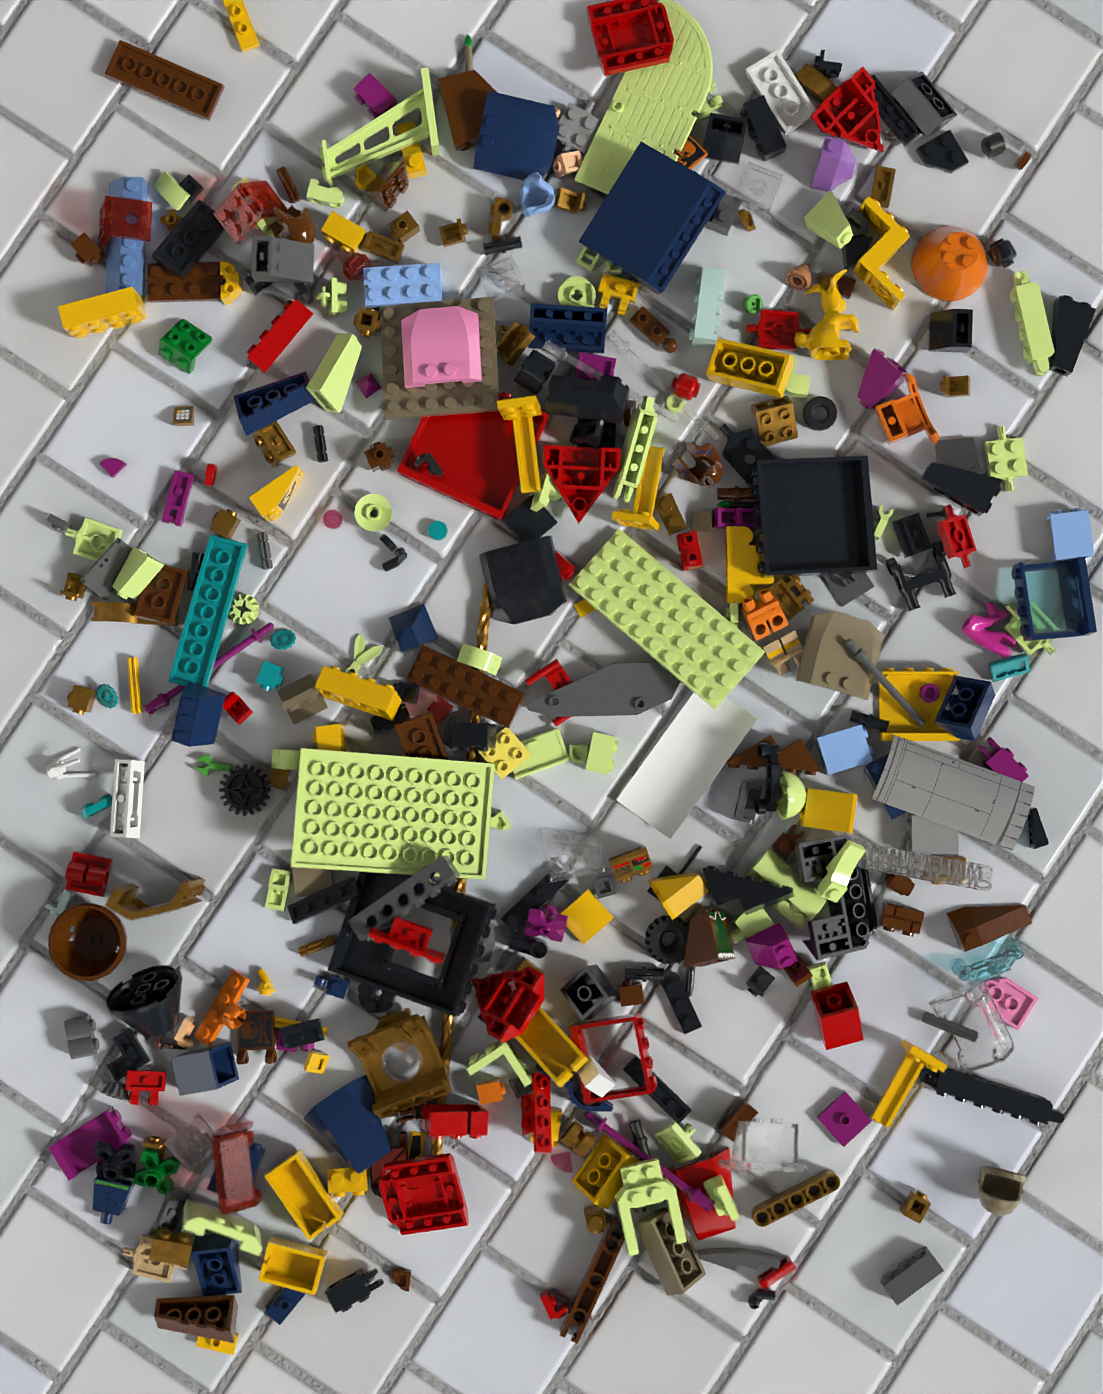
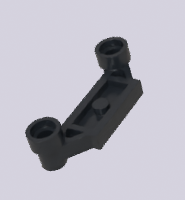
M759 743L757 747L758 757L760 759L767 758L765 798L755 800L756 814H766V812L777 811V802H779V796L781 795L780 777H782V767L778 760L780 746L779 744Z

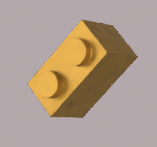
M156 1229L149 1260L188 1267L195 1235H190L186 1232H172L168 1229Z

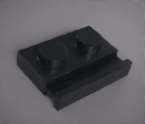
M919 512L892 522L904 558L932 548Z

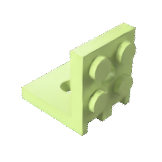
M509 1040L503 1043L498 1042L497 1044L494 1041L485 1047V1052L482 1054L478 1052L469 1058L466 1069L472 1075L504 1054L524 1086L526 1087L532 1083L531 1073Z

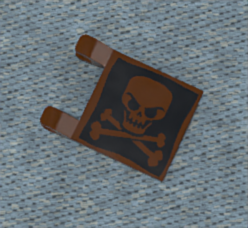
M274 1010L245 1011V1020L239 1016L237 1017L242 1022V1025L238 1027L237 1064L243 1065L249 1062L247 1050H266L265 1062L267 1064L276 1063Z

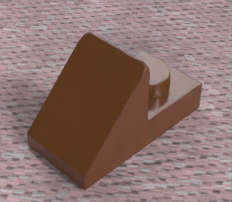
M795 952L798 961L783 969L790 980L798 987L813 977V975Z

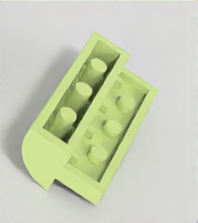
M769 848L745 874L756 878L755 881L763 883V880L773 882L774 886L782 888V885L793 888L795 897L772 906L800 930L807 921L813 919L827 900L821 897L819 891L809 882L801 883L799 874Z

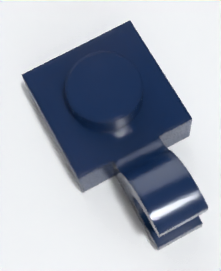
M333 974L330 979L317 975L314 984L326 987L325 994L344 999L350 980Z

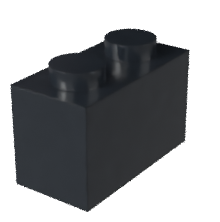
M453 723L452 746L459 748V751L471 752V748H477V751L488 752V748H495L496 725L490 723Z

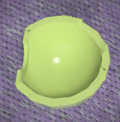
M782 770L780 785L783 795L779 802H777V812L779 817L784 820L794 817L801 811L805 804L806 791L803 783L795 774Z

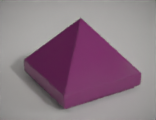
M371 372L355 382L366 399L382 388Z

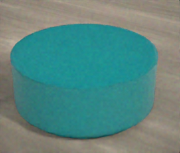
M434 521L430 524L428 532L432 539L440 541L447 536L448 529L443 522Z

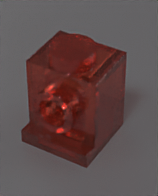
M438 695L436 698L439 701L437 703L433 701L427 710L432 712L435 723L440 725L454 707Z

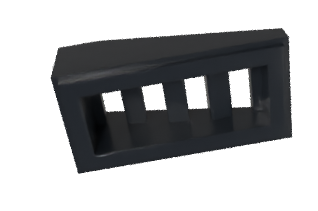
M1030 807L1028 814L1029 844L1031 849H1037L1049 845L1037 808Z

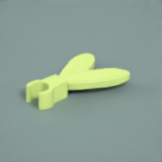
M359 634L355 640V661L346 669V674L349 670H355V674L358 675L361 665L379 656L383 647L374 646L365 651L364 636Z

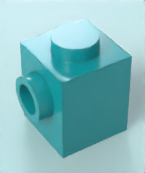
M263 661L256 682L260 683V688L271 691V688L277 690V687H281L284 676L282 674L285 668Z

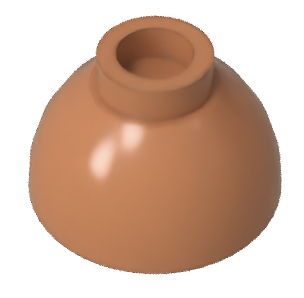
M805 264L792 267L785 275L787 283L794 289L806 290L811 284L810 269Z

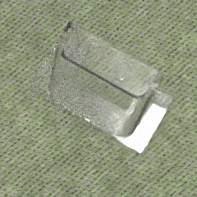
M752 1117V1121H739L731 1160L719 1159V1167L742 1171L772 1170L807 1173V1165L798 1163V1124L782 1123V1119L771 1118L770 1122H764V1118Z

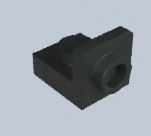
M430 452L428 454L423 453L416 458L417 461L414 464L417 469L428 463L426 468L431 476L435 474L437 478H440L444 475Z
M759 965L746 982V985L749 986L747 990L755 997L757 995L763 997L765 995L764 992L775 980V977Z

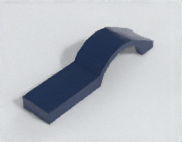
M536 1063L535 1068L544 1073L545 1075L549 1076L544 1071V1069L538 1063ZM572 1078L563 1085L569 1089L572 1102L580 1109L611 1112L614 1108L613 1104L608 1100L594 1104H584L573 1092Z

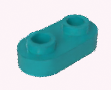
M110 793L100 797V802L96 804L91 802L82 806L83 810L80 812L82 818H89L111 807L112 796Z

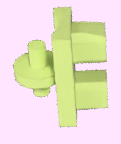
M331 278V281L327 283V287H321V293L316 294V299L321 300L322 307H327L328 301V316L334 317L336 313H345L347 311V301H338V295L346 294L347 284L337 282V278Z

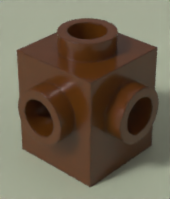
M381 442L374 443L370 446V449L364 451L373 472L379 469L381 471L387 470L394 463L392 458L395 457L391 446L387 447L385 442L382 444Z

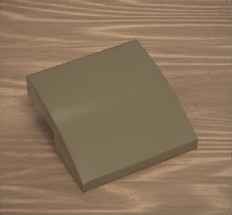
M292 867L295 897L311 896L332 886L333 869Z

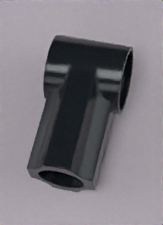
M515 932L509 949L531 955L537 959L543 958L549 948L544 940H538ZM541 944L544 947V953H536L534 946Z

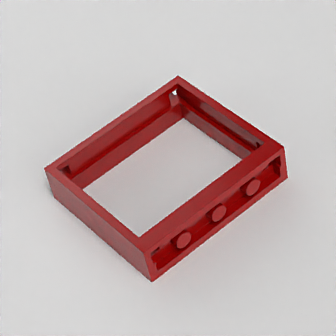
M640 1013L578 1022L569 1026L572 1042L587 1058L588 1052L583 1029L633 1021L646 1084L610 1090L603 1097H600L587 1089L579 1076L584 1104L652 1094L656 1090L657 1080L652 1073L653 1060L648 1054L649 1040L644 1034L645 1020L641 1018Z

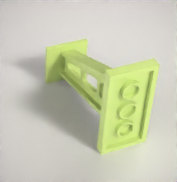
M428 67L421 68L423 82L421 90L332 147L328 148L326 140H322V147H319L320 157L323 164H325V166H322V173L325 183H329L330 188L334 187L333 178L429 137L433 156L440 155ZM420 109L422 123L401 135L394 136L393 124L412 111ZM386 127L389 129L390 137L386 142L369 150L364 149V141ZM360 144L361 152L358 155L336 164L335 159L337 156Z

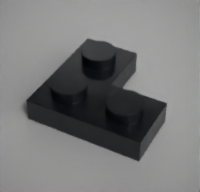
M132 1028L113 1038L122 1056L106 1066L117 1082L126 1076V1070H136L151 1061Z

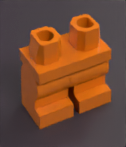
M767 588L759 591L760 600L754 602L752 597L742 600L743 608L741 611L748 625V631L755 641L770 635L769 628L776 632L789 625L778 600Z

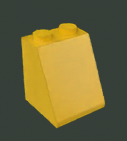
M805 788V804L803 811H800L798 816V822H801V826L853 833L857 794Z

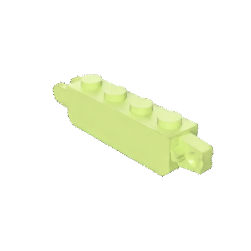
M1025 270L1013 274L1014 288L1010 293V301L1015 307L1014 318L1020 328L1018 335L1020 341H1023L1024 359H1027L1028 364L1032 363L1033 370H1035L1037 376H1042L1050 369L1048 358L1054 353V347L1039 284L1030 282Z
M644 396L642 404H638L637 409H633L621 452L620 468L613 480L615 486L612 498L614 499L619 498L622 487L626 486L623 501L629 502L633 489L639 485L658 415L655 413V409H653L655 398Z

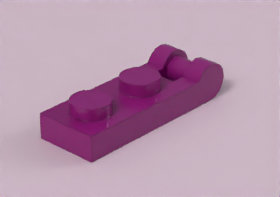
M177 470L174 471L162 516L163 523L168 524L171 522L175 523V526L182 527L194 475ZM172 509L177 510L176 516L171 515Z

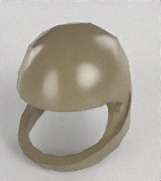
M982 1165L980 1179H978V1195L981 1205L986 1211L994 1215L1005 1216L1012 1213L1020 1202L1021 1194L1024 1193L1022 1188L1026 1183V1176Z

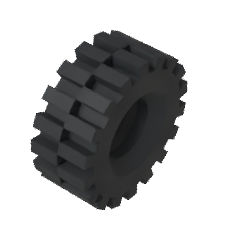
M665 915L654 919L649 924L648 930L645 933V944L650 955L656 961L665 965L681 963L685 957L690 926L678 916L673 920L670 916ZM666 932H672L677 937V942L672 947H666L662 943V936Z

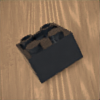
M710 113L703 149L708 153L705 158L739 164L748 119Z
M949 309L930 313L928 351L967 353L972 348L973 309Z

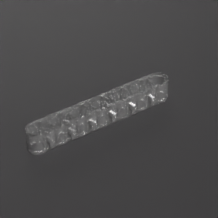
M861 844L865 848V853L857 863L860 868L982 891L992 888L993 869L988 865L873 844Z

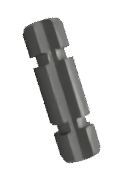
M266 532L257 533V540L260 542L258 546L260 559H262V568L264 570L271 569L273 564L272 560H270L271 552L270 545L267 542L269 540L268 534Z

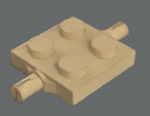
M142 1234L137 1249L124 1248L123 1255L134 1257L132 1271L134 1275L170 1283L173 1271L176 1268L186 1271L188 1269L187 1266L149 1260L154 1236Z

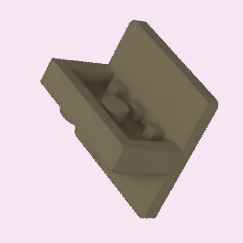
M311 674L277 691L283 702L281 706L284 711L288 712L293 724H297L328 708L324 698L315 688L316 682Z

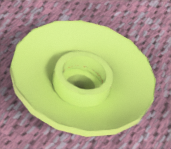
M373 493L362 497L356 504L354 512L360 527L373 532L388 526L393 513L389 501L380 494ZM373 510L378 512L376 517L371 516Z

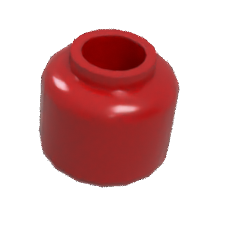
M681 373L678 378L674 377L671 388L674 389L676 397L690 401L693 397H697L701 383H698L697 377Z

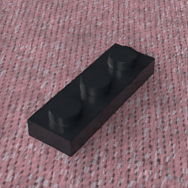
M678 973L661 980L662 987L684 1034L702 1027Z

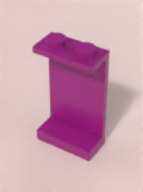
M113 1106L48 1147L68 1181L101 1160L95 1156L94 1147L96 1142H108L117 1150L122 1144H128L132 1140L131 1130L128 1126H124L121 1121L122 1116L120 1112L114 1109Z

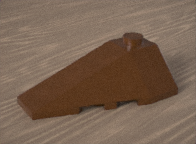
M1026 905L962 907L946 913L959 949L964 952L983 946L1032 924Z

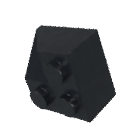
M597 964L588 965L560 989L582 1021L593 1019L619 996Z

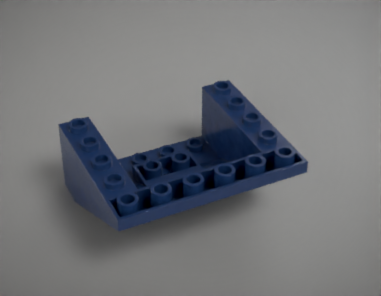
M640 142L578 242L655 294H661L726 194V191L647 144Z

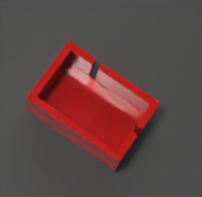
M423 1104L421 1128L433 1139H443V1136L461 1139L462 1136L470 1135L469 1137L473 1139H480L481 1136L488 1135L489 1112L480 1104Z

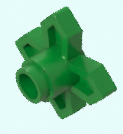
M146 1147L140 1159L145 1168L139 1169L136 1172L133 1183L142 1187H156L158 1193L166 1195L168 1191H172L174 1181L169 1175L178 1172L182 1160L170 1156L161 1161L157 1150Z

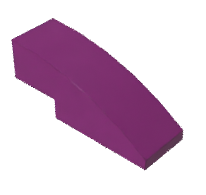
M717 507L712 509V528L726 529L727 526H744L754 530L756 516L753 515V508Z

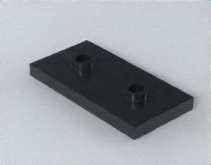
M198 200L153 252L152 258L181 279H184L228 228L230 221L201 200Z

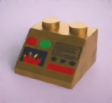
M645 846L609 858L616 881L621 880V883L632 880L631 876L639 874V876L649 874V869L653 868Z

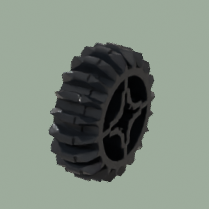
M243 764L242 769L237 765L235 766L236 772L233 769H229L231 776L228 774L223 775L227 781H220L221 785H225L224 788L219 789V792L225 793V795L220 796V799H227L223 805L228 806L231 804L228 811L232 812L236 808V815H239L241 810L243 816H247L248 810L251 815H254V808L260 812L262 809L259 804L266 806L267 803L263 799H270L269 795H265L266 792L272 791L271 788H266L265 786L269 785L270 781L264 782L263 779L267 775L263 774L260 776L262 769H257L254 772V765H251L249 770L247 764ZM242 775L239 786L231 787L235 778ZM248 775L253 776L257 780L259 787H253L250 784ZM247 785L246 788L254 789V791L246 792L243 795L244 792L237 791V789L244 788ZM231 793H236L240 796L242 805L234 801ZM253 793H259L258 799L248 806L250 796Z

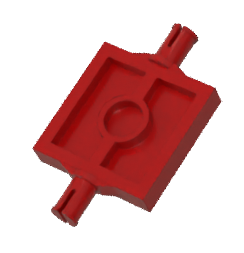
M761 309L758 325L746 324V332H757L758 347L795 352L797 346L794 337L796 333L803 332L804 334H809L811 329L800 328L798 322L799 312Z
M951 504L946 505L943 508L947 518L936 522L938 533L947 558H960L964 569L971 566L968 555L971 552L977 551L965 514L960 516L954 515Z

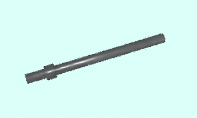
M848 639L844 644L852 651L853 657L858 662L861 661L919 727L924 725V719L867 658V653L862 648L859 649L851 639Z

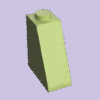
M830 190L804 217L807 228L839 249H842L853 237L850 224L833 192Z
M133 547L112 587L118 591V596L124 599L130 597L135 600L164 564L150 554Z

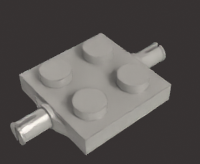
M588 99L584 109L569 102L558 122L560 129L557 141L563 146L559 155L564 152L569 153V151H580V154L584 156L602 122V120L590 113L595 105L594 101L591 103V100Z

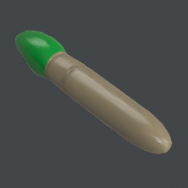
M466 35L464 42L466 72L473 70V42L469 35Z

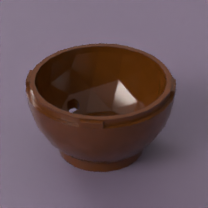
M94 903L74 905L64 910L53 923L49 934V955L57 968L72 979L79 981L101 979L114 971L124 958L127 949L126 929L121 919L106 906ZM72 926L75 927L73 932L70 931ZM93 936L98 937L97 943L93 942Z

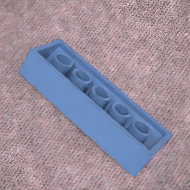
M122 177L109 182L105 294L133 287L143 297L148 184L143 177Z

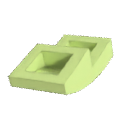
M164 171L153 185L176 210H180L190 197L167 171Z
M272 868L265 908L284 912L290 885V871Z

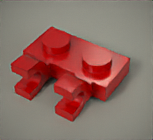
M126 1070L125 1090L130 1091L128 1103L130 1105H138L139 1091H150L148 1096L149 1105H158L159 1091L165 1092L167 1072Z

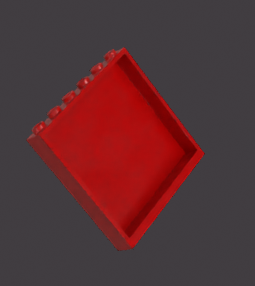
M507 392L499 393V401L513 398ZM542 408V415L532 417L536 447L549 421V415ZM499 411L422 417L397 469V473L502 522L520 484L513 420H504ZM430 452L444 475L440 478H437L435 474L431 476L426 468L428 463L417 469L414 464L417 461L416 458L423 453L428 454Z

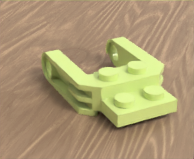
M658 1158L621 1166L620 1172L623 1187L616 1194V1201L629 1256L639 1254L630 1208L662 1202L665 1199L676 1236V1244L685 1243L686 1235L676 1188L671 1181L662 1177Z

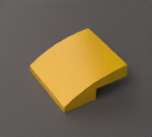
M589 889L560 913L561 915L568 916L566 926L583 945L614 918Z

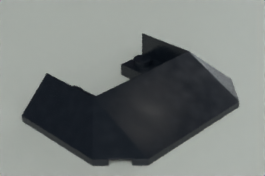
M843 834L796 844L789 864H798L800 882L806 883L823 879L828 873L826 867L848 840L851 841V838ZM865 853L850 876L846 892L837 903L828 900L830 916L807 921L810 939L803 940V943L816 960L866 949L871 934L875 933L878 927Z

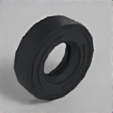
M817 396L812 398L803 409L805 423L813 430L823 431L830 428L837 419L836 405L827 397ZM819 406L827 410V417L822 421L815 419L813 416V410Z

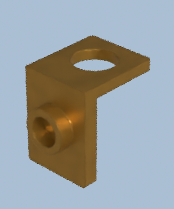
M159 1136L147 1137L142 1142V1146L160 1149V1160H164L167 1140H163Z

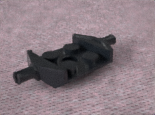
M725 423L720 429L727 436L728 441L721 455L749 487H752L753 477H750V466L752 464H748L745 461V456L752 454L755 457V461L776 458L752 432V428L735 433Z

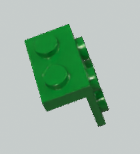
M180 319L160 339L158 355L177 366L180 370L190 374L194 370L196 357L212 342V337L187 320Z

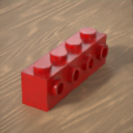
M297 299L293 302L289 300L283 307L285 312L282 316L277 314L271 322L272 328L269 331L265 329L258 337L261 339L258 345L253 344L246 352L249 354L247 359L264 373L313 315Z

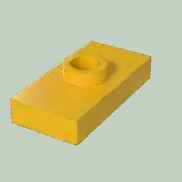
M235 1333L234 1343L198 1336L196 1347L234 1355L239 1334Z

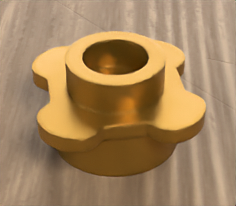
M169 209L168 213L160 218L161 224H165L170 232L182 220V217L177 216L174 209Z

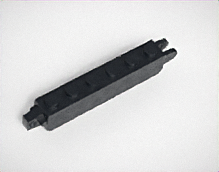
M946 1067L944 1072L939 1069L937 1072L923 1069L920 1076V1081L930 1085L936 1090V1094L947 1097L949 1094L955 1096V1100L966 1103V1100L972 1101L976 1107L984 1109L985 1106L992 1108L993 1112L999 1114L1004 1112L1011 1113L1010 1116L1015 1119L1022 1120V1117L1029 1119L1030 1123L1038 1126L1041 1123L1048 1125L1049 1121L1060 1124L1065 1120L1063 1113L1057 1109L1055 1110L1051 1101L1045 1097Z

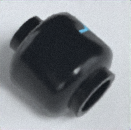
M1001 238L989 246L991 249L988 251V255L995 267L1003 266L1005 269L1014 263L1013 259L1017 256V252L1009 240Z

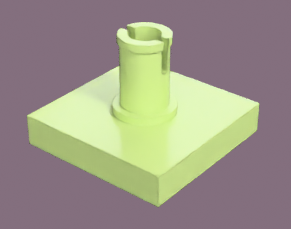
M675 1122L657 1130L653 1134L678 1165L698 1157L701 1153V1150L690 1139L696 1130L695 1128L690 1130L693 1126L689 1123H686L681 1128Z

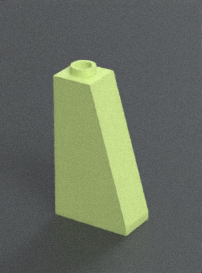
M338 332L306 387L325 411L340 413L362 348L357 341V337L351 333Z

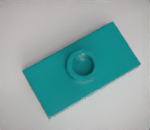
M1026 653L988 663L992 682L1030 672L1028 655Z

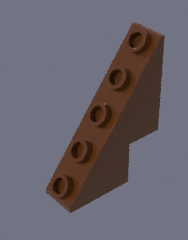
M768 735L726 762L728 767L739 768V765H747V769L751 770L766 767L767 758L760 759L758 757L757 747L759 743L776 744L772 735ZM801 739L780 750L778 760L780 766L785 771L797 774V770H802L805 775H816V772L820 771Z

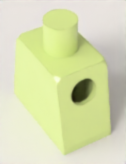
M764 909L748 915L742 910L733 920L738 928L731 932L730 936L736 944L744 937L747 939L775 924Z

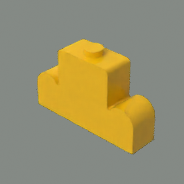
M727 526L725 529L726 605L730 603L742 605L743 599L747 597L753 598L754 592L751 586H769L774 582V577L761 578L760 573H758L757 563L759 562V554L756 553V545H749L753 539V533L748 527Z

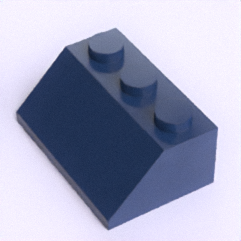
M955 675L934 723L956 738L976 741L995 698L992 683L990 681Z
M189 682L181 691L171 741L188 747L214 744L226 694Z

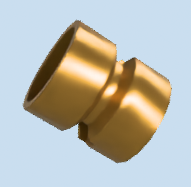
M575 1120L564 1132L560 1141L567 1147L572 1146L573 1152L582 1158L588 1153L597 1138L589 1131L585 1132L584 1127Z

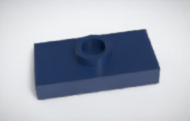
M284 1288L265 1313L281 1325L306 1293Z

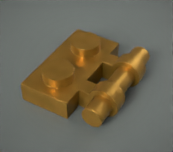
M799 576L787 577L790 580L787 584L781 578L768 588L770 593L778 600L788 620L805 609L801 603L802 600L805 599L809 605L815 601L810 595V590H806L800 582ZM793 585L801 594L798 597L790 589Z

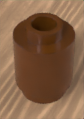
M896 870L889 872L884 880L887 888L901 896H909L915 886L912 879Z

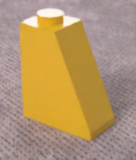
M697 872L647 880L672 920L709 892L706 887L708 886L707 880L703 875L699 876Z

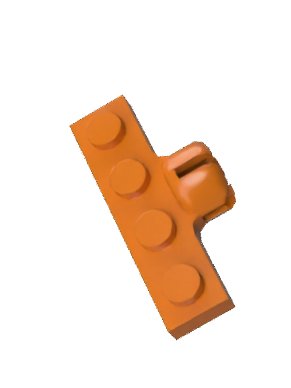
M233 969L196 1031L195 1038L204 1045L211 1047L224 1025L231 1029H236L242 1025V1022L237 1017L239 1016L245 1020L246 1013L238 1005V1000L249 983V978L238 970Z

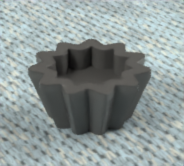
M109 1081L101 1094L124 1101L129 1100V1090H125L124 1084Z

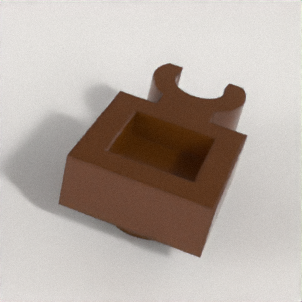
M795 824L789 828L788 835L782 832L770 846L784 859L795 849L797 843L794 841L804 835L803 831L798 835L794 834V829L797 827Z

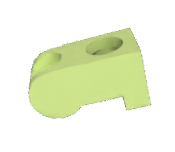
M310 179L306 195L308 202L332 208H339L343 205L344 197L339 188L322 187L318 180Z

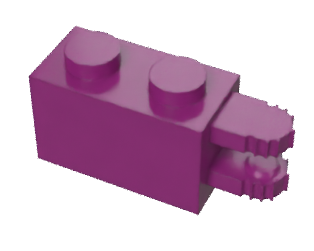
M370 73L353 88L356 101L361 106L365 105L370 115L375 119L397 105L396 98Z
M988 737L986 740L995 750L992 754L982 745L977 747L986 758L981 763L988 770L1021 782L1029 777L1026 773V767L1021 762L1017 763L1014 760V754L1008 748L1000 747L991 737Z

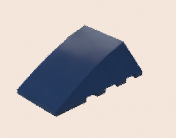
M367 1075L335 1091L315 1105L303 1118L358 1174L392 1152L381 1119L372 1110V1105L376 1103Z

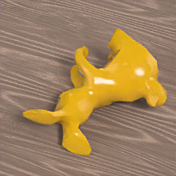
M847 269L836 273L830 279L828 289L819 282L812 285L805 292V295L819 292L821 307L824 313L822 319L810 330L809 334L797 332L794 341L797 347L807 348L810 356L816 360H847L852 348L848 340L840 339V330L859 332L857 318L854 315L842 314L846 310V302L836 286V282L847 272Z

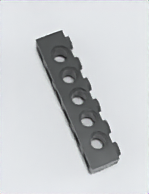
M442 855L348 920L360 941L367 940L369 942L372 940L371 937H368L370 928L373 927L371 925V918L373 916L377 919V924L373 928L385 931L393 926L396 916L405 918L409 915V910L421 907L425 904V899L437 896L441 893V888L444 886L449 887L457 882L456 878L460 874L449 856ZM435 873L440 875L438 883H435L433 879ZM419 884H423L424 886V892L422 894L418 892ZM405 894L408 896V903L406 905L402 902V897ZM389 905L393 909V912L390 916L386 912V909Z

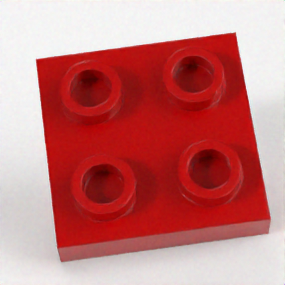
M73 851L72 859L66 869L65 879L67 883L65 889L105 897L113 859Z

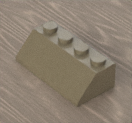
M668 1207L653 1211L635 1223L667 1296L684 1294L706 1275L685 1226L686 1242L676 1244V1236L670 1221Z

